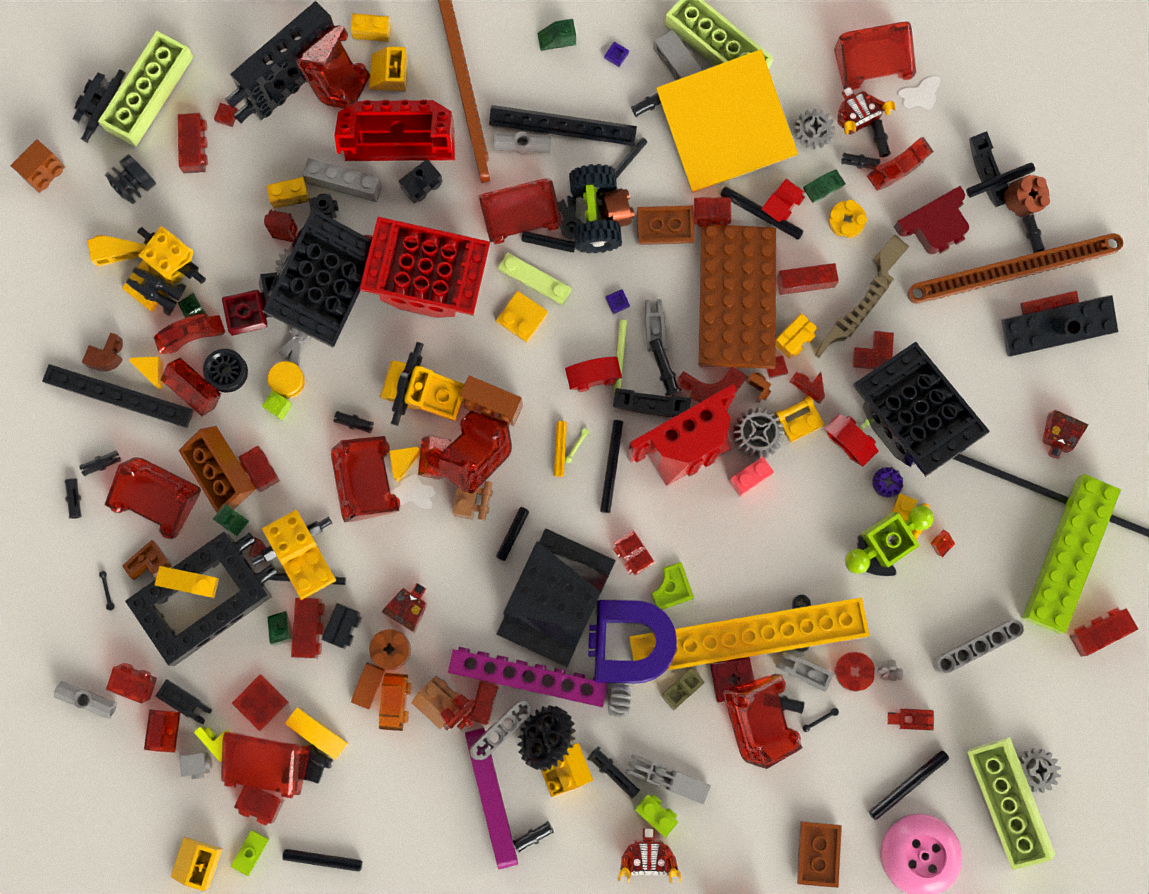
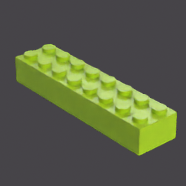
M1086 474L1077 476L1022 619L1057 634H1066L1121 489Z

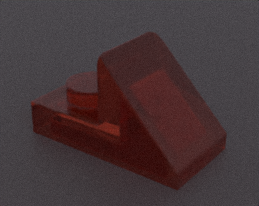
M798 372L790 379L789 382L807 396H810L818 404L825 398L821 372L812 383L805 374H799Z

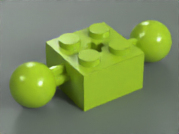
M922 505L916 506L910 511L907 521H904L899 513L891 512L860 533L868 547L864 550L853 549L847 553L845 557L847 569L852 573L861 574L869 568L870 559L876 557L881 566L890 567L918 548L920 545L912 531L914 529L926 530L931 527L934 521L931 509ZM889 536L892 537V538L890 539V542H891V543H888V537H889Z

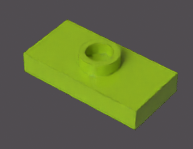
M252 829L231 867L246 876H250L270 839Z

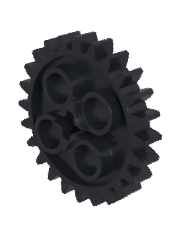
M549 705L548 708L542 706L541 711L536 709L535 716L530 714V721H524L526 727L520 729L523 731V735L518 736L522 741L517 744V746L521 747L518 753L522 755L521 759L525 761V764L544 771L545 768L551 770L552 765L557 767L558 760L564 762L563 755H569L567 749L573 748L570 741L575 740V738L571 734L576 732L572 728L575 723L571 721L572 717L567 714V711L557 706Z

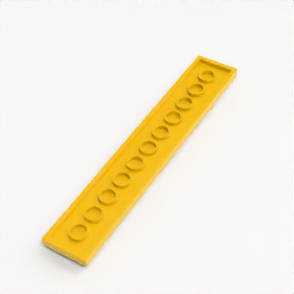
M862 597L675 629L677 636L675 657L666 671L869 637ZM654 633L629 636L633 661L642 660L652 653L656 644Z

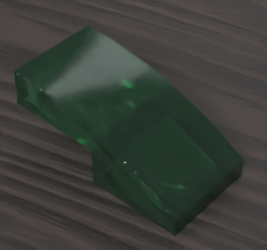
M837 169L805 185L803 189L811 202L814 203L826 198L830 193L843 188L846 183Z
M224 504L213 518L214 521L236 536L240 534L249 522V520L227 504Z

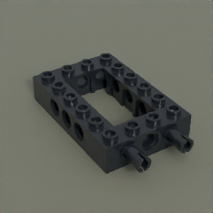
M314 1L230 74L237 89L225 98V101L234 108L240 101L244 100L245 105L233 114L241 124L253 113L260 120L269 117L276 107L283 105L291 94L298 92L305 82H309L313 78L314 74L319 70H323L329 61L340 55L342 48L331 15L317 1ZM292 74H297L295 77H290ZM284 85L283 88L277 89L278 86Z
M222 532L172 567V569L202 575L210 568L218 566L221 562L240 590L177 636L174 634L176 633L174 629H171L165 621L164 614L160 613L154 604L167 602L168 598L179 590L155 586V579L125 600L168 666H176L272 598L264 583L279 573L275 570L272 563L258 574L255 573L243 555L245 549L257 542L250 532L237 542L233 541L229 534Z

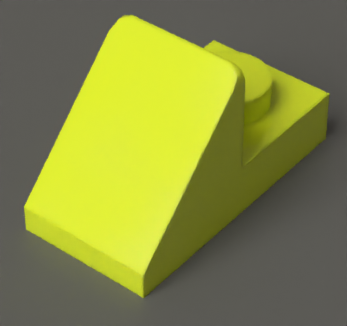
M199 727L194 732L219 762H225L228 759L230 730H225L216 739L214 738L216 734L209 727Z

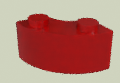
M785 179L780 187L772 193L762 207V210L778 222L786 221L792 214L791 210L794 206H799L805 199V196H803L805 191L789 179Z
M617 356L591 359L565 368L570 390H578V392L588 391L590 387L597 385L612 386L616 384L615 381L622 378Z
M839 413L824 428L830 440L839 446L850 460L862 467L879 452L874 445L876 441L870 435H866L850 416L845 417Z

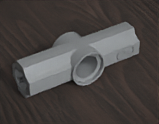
M518 132L517 134L495 133L494 150L516 151L519 154H526L528 152L550 153L551 136L529 135L526 132ZM520 141L527 142L525 145L518 144Z
M60 681L54 690V698L108 719L111 718L117 708V702ZM84 695H87L89 698L86 705L82 703Z

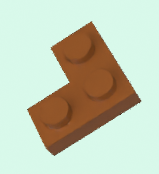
M151 540L122 566L129 577L135 580L147 569L156 578L159 566L170 568L172 564L158 544Z

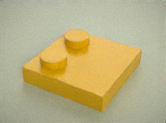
M517 291L496 319V323L527 343L547 316L548 311Z

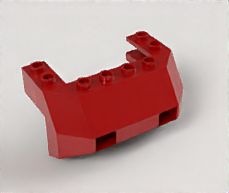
M434 100L357 101L337 114L334 134L337 154H341V151H344L345 161L455 160V130L452 111Z

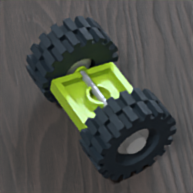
M589 164V166L583 165L581 168H575V170L569 173L570 192L573 196L584 199L587 210H585L586 223H581L580 226L577 225L574 228L576 250L586 253H604L618 249V247L622 246L621 226L618 222H613L612 220L600 221L598 201L599 193L617 189L615 168L612 166L608 167L606 164L603 166L601 164Z

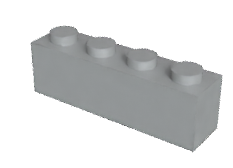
M673 29L654 40L653 49L676 80L703 71L702 65L695 61L692 51L684 46L681 36L676 34Z
M310 158L307 159L302 174L305 182L308 184L377 202L382 187L379 177Z

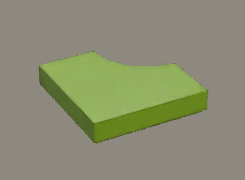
M682 562L663 568L664 577L662 584L651 593L655 606L664 610L693 600L694 596Z

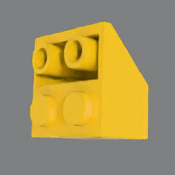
M385 47L371 54L370 90L406 91L408 67L406 47Z
M579 743L573 744V748L567 749L569 755H563L564 762L558 760L557 767L552 765L551 770L545 768L544 771H541L551 797L593 781Z
M184 837L170 877L191 888L201 891L210 889L223 848Z

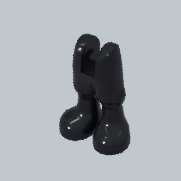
M134 267L132 272L142 277L144 281L140 284L128 278L126 283L143 295L146 300L157 302L163 307V313L170 316L177 301L161 295L157 290H162L179 301L187 286L182 283L171 285L166 283L161 276Z

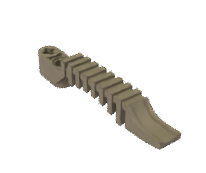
M894 235L872 260L877 264L878 277L875 276L873 278V281L870 283L871 287L860 304L851 313L848 312L844 318L839 317L834 324L835 326L819 347L815 355L817 358H820L830 344L837 341H845L848 336L851 337L889 288L894 278L888 274V271L909 248V245L898 236Z

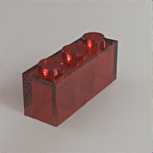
M200 113L178 114L179 168L184 174L206 172V165H208V156L205 154V148H208L207 137H205L207 121L203 119Z
M836 263L780 270L777 275L780 295L835 288L839 282Z
M181 358L166 365L160 379L201 416L215 409L221 397V393Z
M295 598L292 658L318 659V655L322 653V643H319V638L323 634L321 615H324L325 604L322 603L321 599L304 598L301 600L300 598Z
M1116 607L1107 612L1108 616L1104 618L1099 616L1092 619L1091 625L1087 627L1081 625L1074 629L1075 633L1069 635L1081 657L1088 656L1138 630L1127 608L1119 610Z

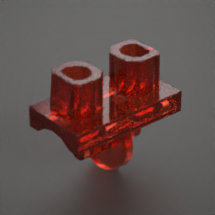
M459 694L452 701L458 708L456 713L454 714L446 707L439 714V717L445 723L443 727L446 731L452 729L459 721L460 723L457 725L459 730H462L465 726L469 729L473 727L471 719L474 717V714L472 712L467 716L465 714L476 702L473 699L468 700L465 696Z

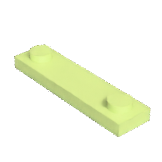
M506 253L498 267L499 271L562 306L572 291L571 287L509 253Z

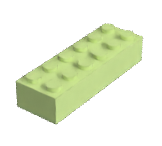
M679 0L666 14L664 25L670 30L673 29L676 34L681 36L682 40L714 66L762 49L704 0ZM762 49L769 69L773 57Z
M156 31L98 120L102 128L136 147L192 61L193 55L190 49Z
M1007 737L971 748L967 752L1012 870L1052 860L1055 856V851L1011 738Z

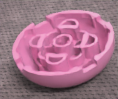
M911 814L904 816L887 830L881 845V862L889 879L903 892L908 894H940L947 890L959 875L962 866V849L956 834L945 822L927 814ZM914 839L919 840V847L914 848L912 846ZM933 844L939 845L936 853L932 851ZM925 852L927 856L922 859L921 855ZM910 860L916 861L915 868L909 867L908 862ZM931 864H934L936 868L933 873H930L928 870Z

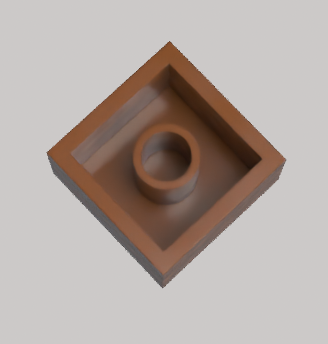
M38 139L10 165L38 193L47 189L50 182L55 177L61 175L65 168L61 161Z

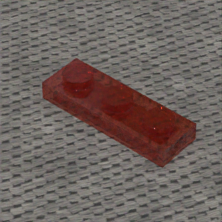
M1071 291L1020 303L1022 315L1079 302L1077 291Z

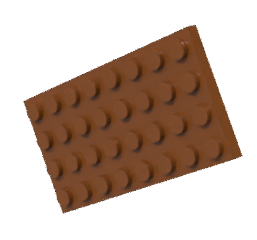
M701 225L698 365L775 369L776 227Z

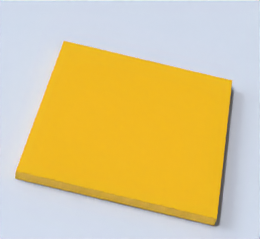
M762 49L656 88L692 193L798 155Z

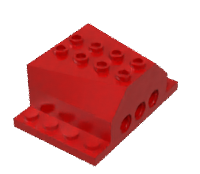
M377 217L360 291L377 294L380 296L381 301L397 309L435 318L455 317L456 312L474 316L490 241Z
M734 384L631 441L627 453L630 463L642 461L646 458L645 455L647 454L666 486L685 475L690 477L696 474L703 465L706 468L713 464L717 457L732 449L728 439L731 417L727 411L737 392Z

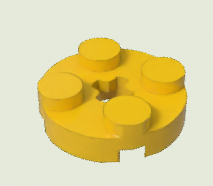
M854 200L837 203L829 215L830 229L840 237L853 238L859 235L867 222L864 209ZM846 215L852 218L851 223L843 221Z

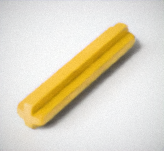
M557 421L555 477L564 476L566 421Z

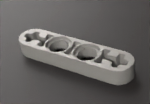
M527 701L515 703L470 747L471 757L475 760L487 758L530 716L532 711L530 704ZM524 706V713L515 717L514 714L519 712V707ZM505 718L512 720L513 725L511 729L504 727L503 721ZM492 731L496 732L499 736L496 743L491 742L489 739ZM487 744L488 746L482 750L483 755H477L478 749L476 747L479 748Z

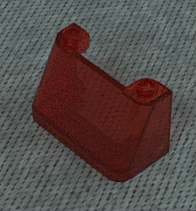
M908 21L843 33L839 36L834 48L843 89L849 87L852 90L858 89L864 80L898 74L899 78L909 80L916 74L912 27Z
M337 25L330 27L299 54L296 63L320 102L327 106L345 109L358 101L370 78V74L363 63L351 62L340 42L347 40L348 33L344 27Z
M550 178L478 195L488 238L494 244L503 243L507 236L522 233L523 231L542 227L552 231L559 229V225H563L553 181Z
M470 411L460 421L462 434L443 452L439 448L433 447L425 456L430 467L464 492L472 494L510 456L512 442L508 422Z
M385 436L341 440L331 450V460L344 522H353L400 511L399 498L395 494H390L384 462L390 447Z
M134 457L118 465L104 505L115 513L131 510L160 525L159 532L164 538L174 539L178 536L198 500L201 488L143 458Z
M772 674L736 685L725 690L723 694L741 757L745 762L765 769L803 749L800 734L787 727L778 694L784 692L786 686L783 675Z
M224 732L222 740L221 781L224 782V786L236 788V784L280 792L281 797L293 798L294 795L301 794L310 746L274 741L234 732Z

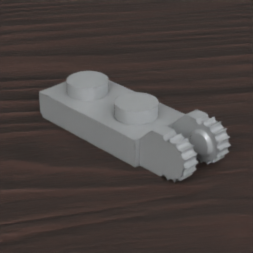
M657 299L656 302L657 313H651L650 300H645L648 352L652 351L649 341L661 338L665 351L667 350L664 312H662L661 299Z
M782 651L781 656L786 660L794 662L791 669L782 663H777L776 668L824 692L827 691L834 675L833 673L800 657H794Z

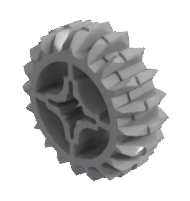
M759 407L756 408L755 413L752 408L748 410V414L742 412L743 418L738 417L736 419L739 424L733 425V428L736 430L732 432V435L738 436L733 441L734 443L740 442L737 449L739 450L743 447L744 451L742 454L744 455L749 451L750 458L754 456V453H756L757 459L761 458V453L765 458L769 456V453L773 455L775 449L781 447L778 443H782L784 440L780 437L784 435V431L779 430L783 427V424H777L780 418L776 417L773 419L774 412L768 415L766 414V408H764L762 413H760ZM760 419L767 423L760 425L752 420ZM747 423L750 435L745 439L743 428ZM770 428H772L773 431V440L771 443H769V438L766 435V432ZM756 430H757V432H758V430H760V431L763 430L762 434L760 435L761 437H759V435H758V436L755 435V436L753 437V435H754V433L756 432ZM756 441L765 447H755L749 443Z

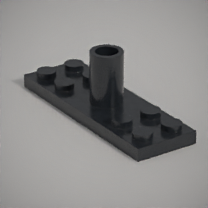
M1113 295L1001 319L1007 356L1010 357L1118 332Z

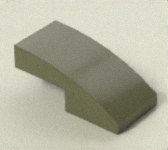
M691 668L670 686L661 697L674 711L705 682Z

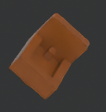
M752 372L746 382L761 392L756 402L760 403L762 399L766 401L771 393L769 390L771 383L766 381L762 374Z

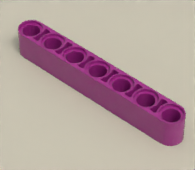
M485 728L465 732L469 754L472 744L486 732ZM485 744V745L482 746V747H479V748L476 747V748L478 749V751L476 752V754H477V755H479V754H482V755H483L482 750H483L485 747H487L488 745ZM490 754L483 760H475L470 755L498 870L518 865L492 755Z

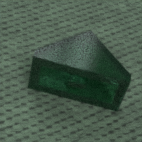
M194 293L178 302L184 317L193 327L209 317Z
M287 611L267 617L269 642L271 645L278 646L295 640Z

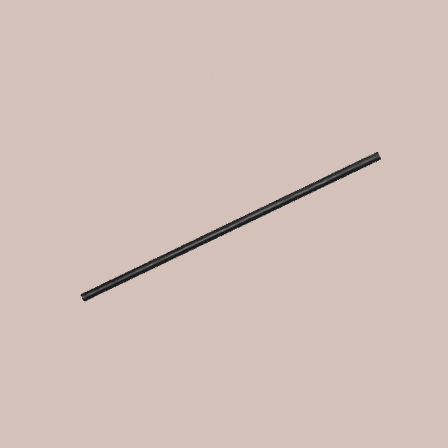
M958 454L953 458L956 461L1066 504L1069 497L962 454ZM1111 515L1109 522L1149 537V529Z

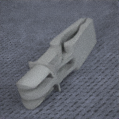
M632 754L631 758L648 764V767L645 768L630 761L628 765L646 772L645 776L626 769L625 773L659 787L662 784L667 786L666 789L705 804L711 785L674 770L671 773L666 771L667 767ZM666 776L670 779L668 781L666 779H663V777Z

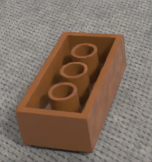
M217 426L199 429L178 450L217 514L234 510L256 490Z

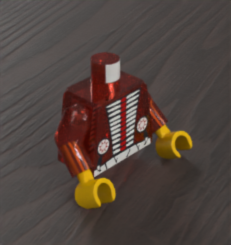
M851 87L841 93L845 100L839 107L837 124L844 129L846 135H851L871 125L872 121L880 120L883 114L882 111H885L887 116L890 115V110H896L895 103L893 101L884 102L867 94L865 91L855 95Z
M643 828V840H634L633 844L628 845L621 857L618 875L619 882L621 876H626L627 883H629L631 875H669V882L671 884L672 877L674 876L679 878V883L681 882V873L678 871L676 857L669 845L664 844L662 840H655V828Z

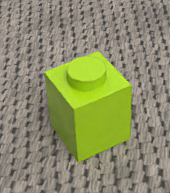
M271 391L262 407L265 411L282 421L292 407V404L286 398Z

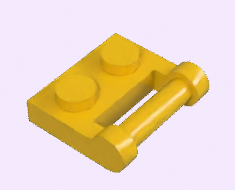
M810 396L804 397L803 401L783 411L778 410L775 412V416L780 418L778 422L783 424L782 429L790 443L825 426ZM807 407L808 413L787 423L785 417Z

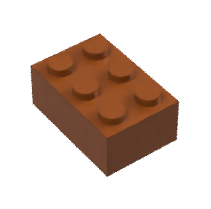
M470 375L459 395L461 403L464 405L463 408L471 412L477 410L481 412L483 417L488 419L492 417L498 419L500 424L507 427L515 425L523 407L522 397Z

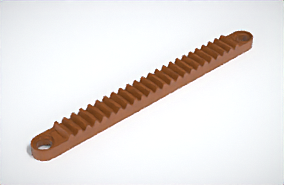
M438 0L481 183L490 182L486 163L489 161L487 147L452 0Z
M1111 233L915 283L909 288L907 297L915 304L934 301L938 298L942 299L946 296L949 297L966 291L977 290L981 287L985 288L994 284H1000L1001 282L1012 281L1044 271L1047 272L1052 269L1055 270L1072 264H1078L1079 262L1083 263L1087 260L1098 259L1118 252L1123 247V239L1119 234ZM1109 239H1113L1116 241V248H1112L1109 246ZM913 290H921L922 297L916 298L913 295Z

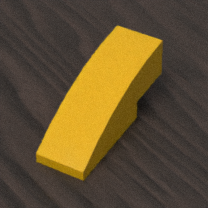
M297 707L285 722L288 727L335 760L348 744L300 707Z

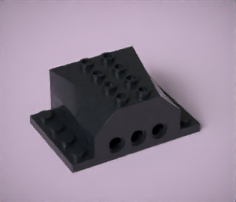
M313 208L276 273L267 295L268 300L262 312L333 348L360 293V285L372 240Z
M916 341L853 384V387L865 401L862 408L874 432L896 459L909 467L916 464L925 477L990 432Z
M545 528L540 541H536L503 612L504 618L496 635L568 667L616 560Z

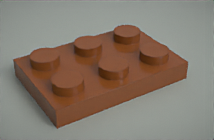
M693 205L637 207L638 245L694 243Z
M800 821L797 884L839 887L842 825Z

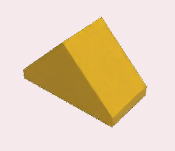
M131 357L129 359L158 389L161 390L163 388V361L159 357Z
M418 447L390 451L393 478L398 483L422 453Z

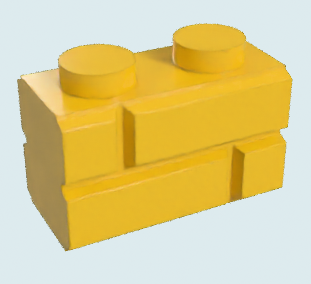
M352 13L350 30L353 39L389 42L391 23L389 16Z
M303 177L266 185L269 201L273 209L309 201L308 188Z
M800 313L776 338V347L788 358L793 354L797 356L804 349L802 345L805 342L810 343L816 337L815 331L817 327Z

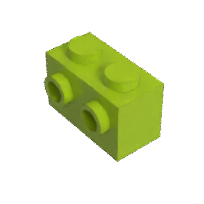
M646 794L634 810L666 838L679 823L675 819L678 815L669 807L667 810L661 807L662 801L654 794L651 797Z

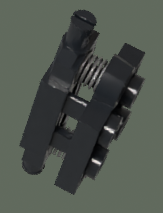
M119 69L111 82L107 79L105 80V75L98 72L93 80L89 79L83 91L85 95H80L74 107L76 112L72 118L78 124L83 119L86 124V130L81 137L82 141L88 143L91 135L94 134L99 126L98 120L115 96L123 77L126 75L123 70ZM94 97L100 100V102H97V106L92 104Z

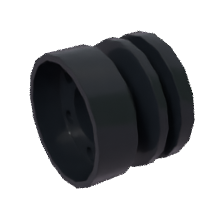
M127 154L119 161L124 170L120 172L113 167L111 169L117 176L114 178L107 172L105 177L110 186L123 199L133 205L136 201L131 194L134 193L138 198H141L142 196L138 188L141 187L148 192L156 185V182L131 155Z

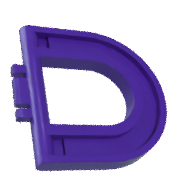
M597 601L596 625H589V631L596 632L589 633L588 646L589 649H595V651H588V657H595L594 682L640 684L654 680L662 675L671 665L677 648L676 631L668 615L659 607L644 601ZM606 623H639L647 626L656 638L654 650L648 657L642 660H605Z

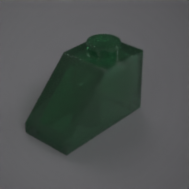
M573 18L555 21L537 33L541 51L576 45V31Z

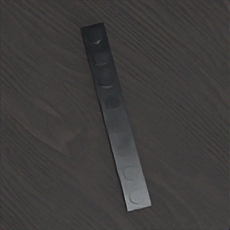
M491 105L489 125L630 146L635 145L637 126L496 105Z
M51 364L48 365L42 380L45 384L184 428H188L194 412L193 409Z

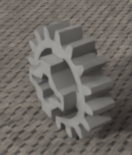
M813 109L812 113L806 110L805 115L800 114L794 132H797L796 139L801 138L800 144L805 142L806 148L813 145V149H816L817 145L823 148L824 143L829 144L835 130V126H832L834 120H828L829 114L824 116L823 110L817 113L816 109Z
M1033 748L1031 753L1025 751L1026 757L1019 756V759L1022 761L1021 767L1028 785L1031 787V791L1037 792L1039 790V792L1045 793V788L1052 790L1051 784H1058L1055 778L1061 777L1057 773V770H1060L1061 767L1055 765L1058 759H1051L1052 753L1048 752L1045 754V749H1040L1038 752L1037 749ZM1043 759L1046 760L1049 765L1043 763ZM1041 768V771L1036 773V769ZM1028 776L1032 777V778H1033V781H1034L1035 783H1033V782L1028 778Z

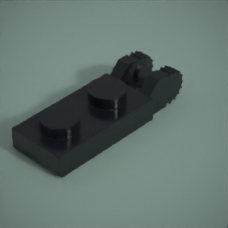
M168 679L165 680L155 695L164 703L186 717H191L200 724H204L206 720L202 716L193 713L195 708L199 707L202 711L209 714L212 712V709L200 702V699Z

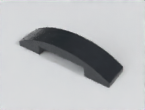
M986 131L969 138L972 157L981 182L1001 175L991 151L994 147L988 132ZM1007 183L986 191L995 207L1005 204L1004 193L1009 187Z
M616 388L613 407L649 415L675 417L690 408L691 398L637 393L635 390Z

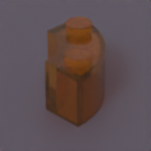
M384 674L379 710V729L403 731L404 723H408L409 711H406L407 696L411 695L412 683H408V674Z

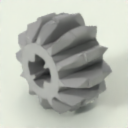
M613 684L609 691L608 713L614 717H627L630 710L631 688L624 684Z

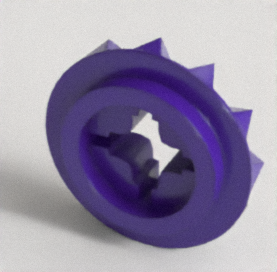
M883 467L873 476V488L882 497H894L900 493L904 486L903 477L899 471L892 467ZM890 475V481L895 484H891L887 488L886 483L882 480H886Z

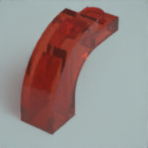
M921 137L893 160L878 165L867 177L877 191L884 189L918 168L934 151L925 138Z
M200 314L166 326L153 338L160 355L175 353L183 345L196 339L223 335L225 329L220 315L206 316V314Z
M731 367L721 381L707 384L683 371L678 378V382H680L682 388L692 390L691 399L702 402L734 384L738 392L748 376Z

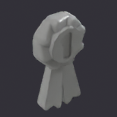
M290 327L291 340L282 348L279 354L283 355L285 359H288L291 354L289 361L299 365L302 343L309 341L311 337Z

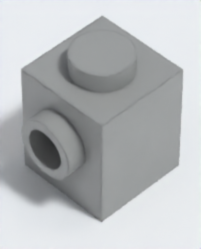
M208 753L179 756L181 777L192 775V779L204 778V773H210L212 758Z

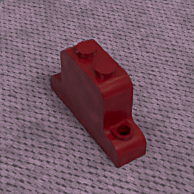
M958 186L898 220L894 229L898 235L903 237L915 234L929 254L944 253L953 243L958 245L966 239L964 235L969 230L968 222L958 209L964 205V190L961 186Z

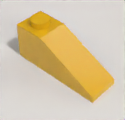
M96 235L93 239L87 240L90 259L97 267L137 258L146 246L145 244L103 235Z
M159 566L155 586L214 598L219 579Z

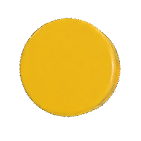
M281 361L271 367L267 381L272 391L284 398H292L303 390L305 376L295 363Z

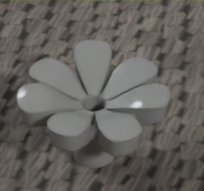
M888 660V665H882L878 668L877 673L882 674V680H887L888 677L891 681L903 679V669L897 668L895 660Z

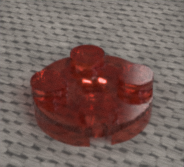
M850 652L839 658L834 668V673L838 683L844 689L852 692L862 691L873 683L875 667L867 655ZM851 667H858L860 669L858 677L850 674L852 672Z

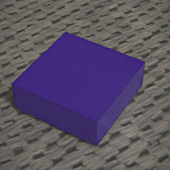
M613 42L604 55V59L620 67L628 56L629 50Z
M623 289L605 296L612 314L630 307Z

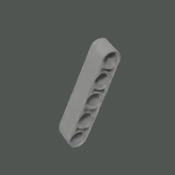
M1019 620L1006 621L938 656L933 661V667L938 673H950L1020 637L1024 632V625ZM1010 624H1013L1015 626V634H1012L1010 632ZM993 633L999 636L997 643L992 640ZM977 641L980 642L982 645V650L980 652H978L975 649V643ZM960 650L965 654L963 661L958 658ZM942 659H945L948 663L946 670L942 669L940 665Z

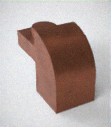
M110 332L104 349L89 345L82 363L89 368L102 372L117 368L123 360L117 355L122 350L123 339L117 334Z

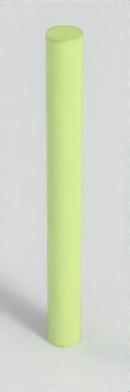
M621 319L619 322L616 355L621 374L623 372L627 320ZM622 378L615 381L613 394H615L616 388L621 389Z

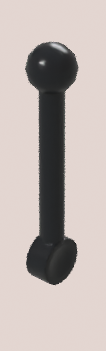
M101 571L99 577L102 578L107 599L106 609L112 611L115 605L111 603L106 581L107 573Z
M832 708L830 713L809 725H804L802 727L803 731L809 732L810 728L827 718L837 716L839 710Z

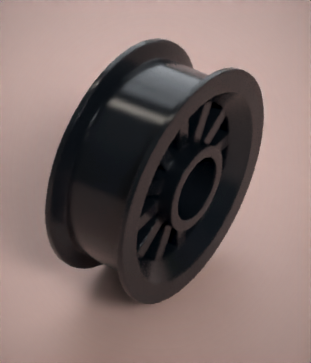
M226 348L218 349L206 358L203 365V375L215 390L229 393L238 390L244 385L248 377V367L245 360L236 351ZM225 367H230L227 374H222V370Z

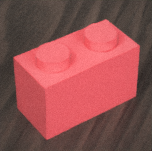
M761 457L733 476L729 482L739 497H741L769 478L774 471L765 458Z

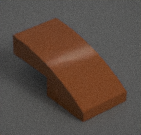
M367 662L356 686L351 703L369 710L376 691L380 686L385 669Z

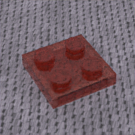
M262 674L232 702L259 731L289 703Z

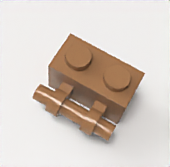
M460 475L452 511L453 516L473 520L475 511L479 512L478 519L485 521L486 514L489 513L490 509L488 507L489 499L493 493V490H491L492 482L485 481L484 488H479V479ZM477 495H482L480 505H476Z
M435 676L417 693L411 703L441 729L453 717L456 711L462 707L465 701L460 698L461 695L458 692L452 691L447 686L448 683L446 681L440 680Z

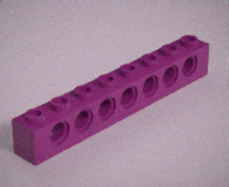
M458 647V650L453 649L448 669L450 674L603 708L608 684L594 682V677L593 680L585 679L584 674L575 672L571 676L566 674V670L555 668L553 672L546 670L547 666L535 664V667L527 666L528 662L517 659L513 663L508 661V657L499 655L495 659L489 657V653L482 651L473 654L469 653L470 649ZM469 658L476 660V666L473 669H468L465 665L466 660ZM489 662L494 663L496 667L495 671L491 674L485 671V665ZM509 666L515 670V674L511 678L504 676V669ZM526 671L534 673V679L531 682L523 680V674ZM546 675H550L554 679L553 684L549 687L544 686L542 683V679ZM566 679L571 680L573 683V687L569 691H565L561 687V683ZM583 684L591 685V694H582L581 686Z

